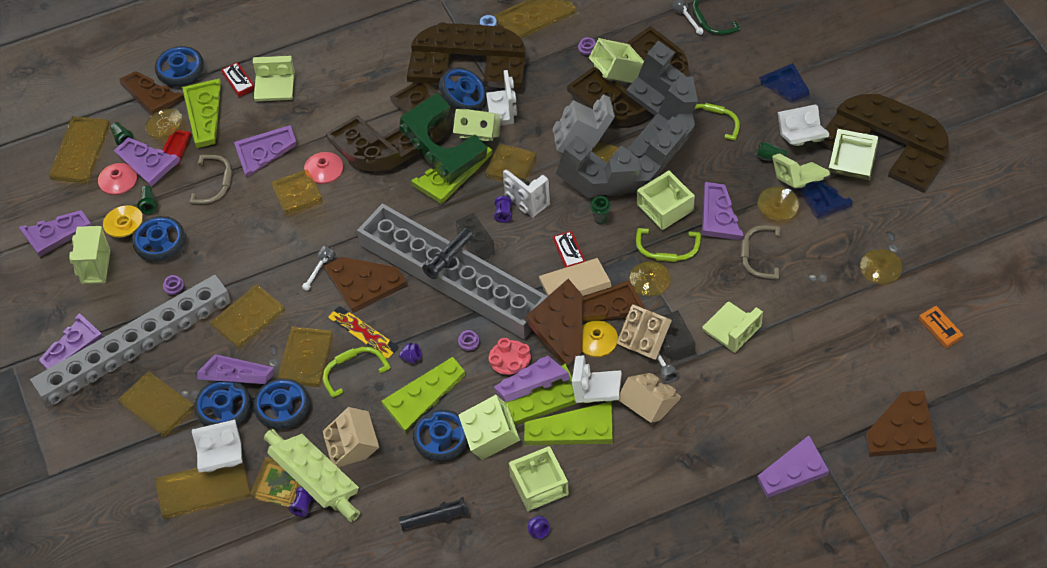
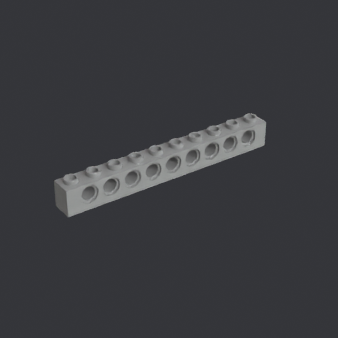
M213 275L31 378L30 381L46 408L57 404L63 398L76 393L79 389L97 381L98 378L116 370L124 363L132 361L138 355L151 350L159 343L170 339L173 335L188 329L201 319L207 318L213 312L224 308L227 304L231 303L228 291L217 276Z

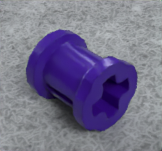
M499 196L494 201L496 206L494 219L497 222L507 223L512 219L510 207L513 201L507 196Z
M299 487L296 490L295 500L289 505L288 509L296 516L306 517L308 506L314 498L304 488Z

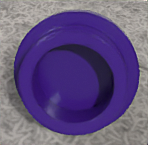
M407 343L399 353V358L409 364L417 363L422 358L419 345L417 343Z
M536 516L528 521V533L533 538L542 539L548 535L550 525L545 517Z

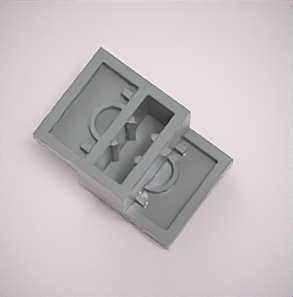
M603 94L600 100L595 102L593 109L574 100L569 106L565 107L562 118L553 127L557 151L563 153L564 149L576 135L592 147L596 146L615 117L610 97Z

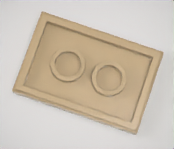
M598 258L539 276L540 283L547 296L568 278L581 292L582 296L611 287V282Z

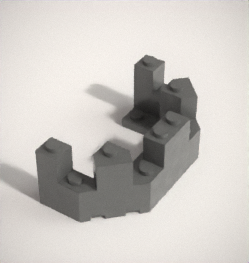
M658 41L647 53L638 77L625 92L626 95L655 115L629 148L626 149L621 145L607 163L592 152L593 147L576 135L564 149L556 175L587 198L596 197L597 195L620 196L626 193H634L635 195L639 188L656 179L688 140L695 126L693 111L698 100L693 76L686 77L670 65L674 51Z

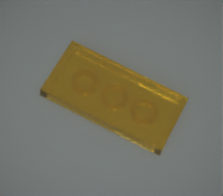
M525 0L495 14L494 17L499 26L514 32L522 39L576 14L577 8L570 0Z
M72 116L49 173L50 180L88 184L110 126L109 120Z
M243 458L242 463L234 467H222L212 472L200 473L198 468H193L155 478L163 519L251 497Z

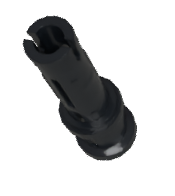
M463 228L442 251L436 252L433 255V259L422 266L423 272L429 278L437 279L442 269L447 268L450 265V260L473 238L471 231Z
M460 497V500L450 503L442 502L440 506L400 516L399 520L402 531L436 521L444 520L449 522L451 518L462 515L467 517L468 512L464 497Z

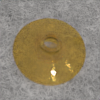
M176 109L160 110L148 119L145 130L153 138L170 136L180 128L183 121L182 115Z
M773 186L761 192L758 198V207L766 217L772 220L783 221L790 219L797 213L799 201L791 190L785 187Z
M875 249L867 252L862 257L860 270L863 276L873 283L889 284L897 280L901 275L902 263L893 252Z
M642 262L631 270L629 280L638 294L653 297L662 294L668 289L670 273L660 263Z

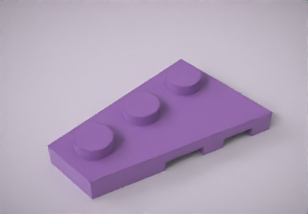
M291 125L234 142L246 178L297 145Z
M127 138L114 150L151 187L180 161L176 155H169L160 149H153L148 147L147 144L131 138Z
M704 183L702 235L742 241L744 235L737 224L738 219L733 213L732 203L724 184Z
M79 313L75 317L76 322L63 331L64 336L50 346L39 359V362L47 370L102 339V334Z
M215 354L197 372V379L266 384L274 375V367Z
M547 355L529 367L521 369L510 378L504 379L501 383L494 386L497 395L505 402L530 394L532 389L539 386H544V388L550 387L553 381L562 379L563 382L570 379V376L565 369Z

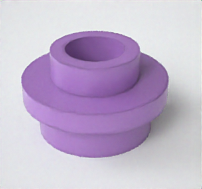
M589 37L583 38L578 45L579 52L583 55H591L596 45L595 40Z
M176 275L168 276L163 284L164 291L169 295L179 294L184 288L183 280Z
M466 330L459 336L458 344L461 349L471 351L478 347L479 337L475 332Z

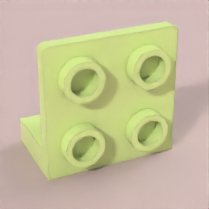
M253 57V66L256 74L254 100H292L295 73L292 57Z
M781 154L772 156L777 179L794 188H802L806 183L818 182L830 175L829 170L813 162L799 166L797 162Z
M727 302L703 326L702 330L735 353L762 326L763 311L756 307L751 313H745L731 302Z

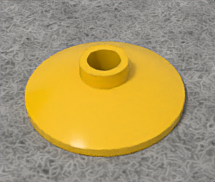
M134 206L117 207L106 215L103 221V228L112 237L129 236L143 222L142 213Z
M591 321L582 326V353L590 357H603L614 351L617 346L618 334L613 326L603 321Z

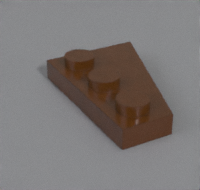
M137 71L120 78V84L152 116L184 101V94L180 92L176 94L170 91L169 87L165 85L160 86L154 83L153 79Z

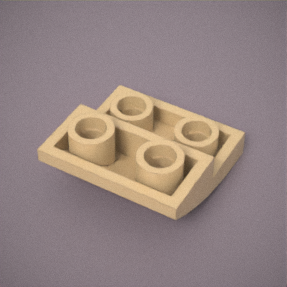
M632 304L617 344L656 360L672 320Z

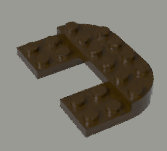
M441 22L438 25L421 31L411 44L412 52L407 72V82L439 84L442 75L448 70L450 54L487 56L483 79L484 87L505 88L504 70H508V76L513 78L514 88L522 89L525 45L517 34L503 26Z
M649 26L626 43L644 61L647 53L660 41L674 51L670 65L688 77V60L684 52L653 27ZM592 67L567 86V91L591 109H593L595 102L600 100L603 94L610 97L615 116L610 125H637L653 115L625 94L628 87L625 89L616 81L605 79L602 72L595 67Z
M414 82L391 95L390 99L405 114L436 94L437 91L428 83ZM450 110L448 117L428 131V136L433 143L441 141L449 131L452 122ZM359 115L325 133L327 140L347 157L349 164L359 170H391L421 152L420 149L417 150L413 146L412 140L408 136H404L399 128L382 137Z
M881 94L857 95L841 103L837 108L835 116L825 128L829 132V137H825L824 140L817 142V145L833 152L837 130L841 129L870 135L874 130L904 143L907 146L890 169L888 177L922 193H925L945 163L949 146L947 132L935 118Z

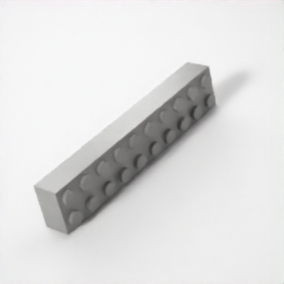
M383 203L357 230L359 243L362 247L525 340L531 333L532 328L523 318L547 297L545 294L463 248L450 260V265L442 269L437 279L429 278L423 272L422 266L425 263H429L433 259V255L436 252L442 251L450 241Z

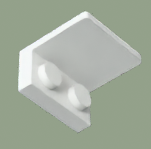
M504 70L505 90L486 93L489 112L502 114L500 126L514 124V116H517L516 104H513L516 103L515 91L511 90V88H514L513 78L508 76V70Z
M816 104L778 112L780 134L793 146H800L804 142L811 140L819 142L824 140L825 137H829V132L820 125L819 110Z
M507 169L503 171L504 195L511 198L513 203L523 213H527L533 218L550 205L549 181L544 175L540 176L537 180H533L527 186Z
M576 356L572 377L576 403L618 400L622 372L590 373V365L586 364L585 356Z
M235 420L192 429L197 449V468L199 473L212 472L222 467H234L242 463L241 439Z

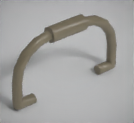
M219 155L199 156L198 165L202 166L204 159L220 160L225 164L226 170L224 171L222 190L216 196L209 199H195L196 194L192 193L190 204L213 203L226 193V190L230 187L232 177L231 165L226 158Z
M756 226L750 229L741 241V260H743L746 270L755 277L777 280L779 279V268L774 269V274H765L755 271L748 264L749 237L757 231L768 230L775 231V237L779 238L780 227Z

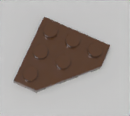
M340 257L324 265L325 272L352 313L407 287V281L399 269L394 266Z
M568 278L523 318L561 364H566V366L582 352V294Z
M924 390L902 392L869 429L865 437L869 457L936 452L937 446Z

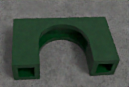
M437 92L400 117L399 129L404 136H408L412 140V144L417 150L420 149L426 161L436 167L438 174L450 183L485 159L488 148L476 134L452 148L440 147L431 141L428 131L448 117L450 109L448 103Z

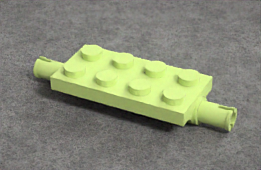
M274 429L269 430L265 434L264 440L271 445L267 453L322 507L331 506L335 511H339L349 522L355 521L359 517L360 511L348 501L349 497L357 494L359 487L303 434L284 440Z

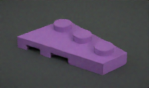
M82 210L58 216L53 221L45 222L43 220L37 222V225L30 227L24 225L19 228L37 255L41 257L71 240L73 235H76L77 227L92 225Z
M807 436L759 474L758 482L766 497L769 498L828 476L829 470L810 436Z

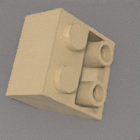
M646 373L628 377L618 400L652 423L660 421L680 400L681 396L676 393L672 386L659 382V378L656 375Z
M348 407L322 431L330 460L337 467L366 460L379 448L369 411Z

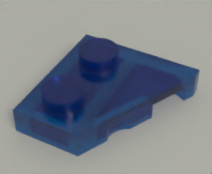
M794 63L759 77L762 85L790 102L810 95L809 89Z
M822 180L806 183L804 187L799 188L816 218L852 207V199L849 197L847 199L843 198L838 194V190L827 186Z

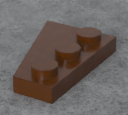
M629 280L582 297V321L627 318L632 304L643 309L645 307Z

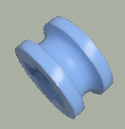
M485 15L480 19L481 25L497 26L496 18L492 15Z

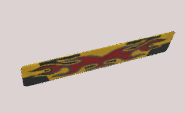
M341 306L337 307L328 316L332 321L365 344L379 350L385 358H389L399 348L395 343Z

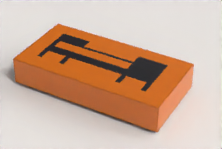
M937 306L919 315V321L945 349L963 339L964 335Z

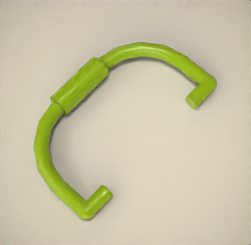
M709 103L696 105L695 109H704L709 112L729 115L735 122V129L733 135L725 134L724 139L736 140L740 129V122L732 111Z
M638 228L636 233V246L640 253L648 258L656 259V261L677 262L693 257L698 252L701 240L700 232H689V237H696L694 249L690 253L678 256L677 254L668 253L653 254L646 251L641 245V234H649V229Z
M372 347L352 348L334 357V360L326 366L323 372V382L331 397L334 398L343 393L341 388L334 392L329 383L328 373L333 366L357 356L358 353L370 352L375 354L384 366L378 369L381 374L391 368L384 355Z

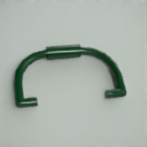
M694 0L692 6L693 14L700 26L704 27L706 31L717 35L740 31L736 21L732 23L734 28L727 30H716L709 27L701 11L697 8L700 0Z

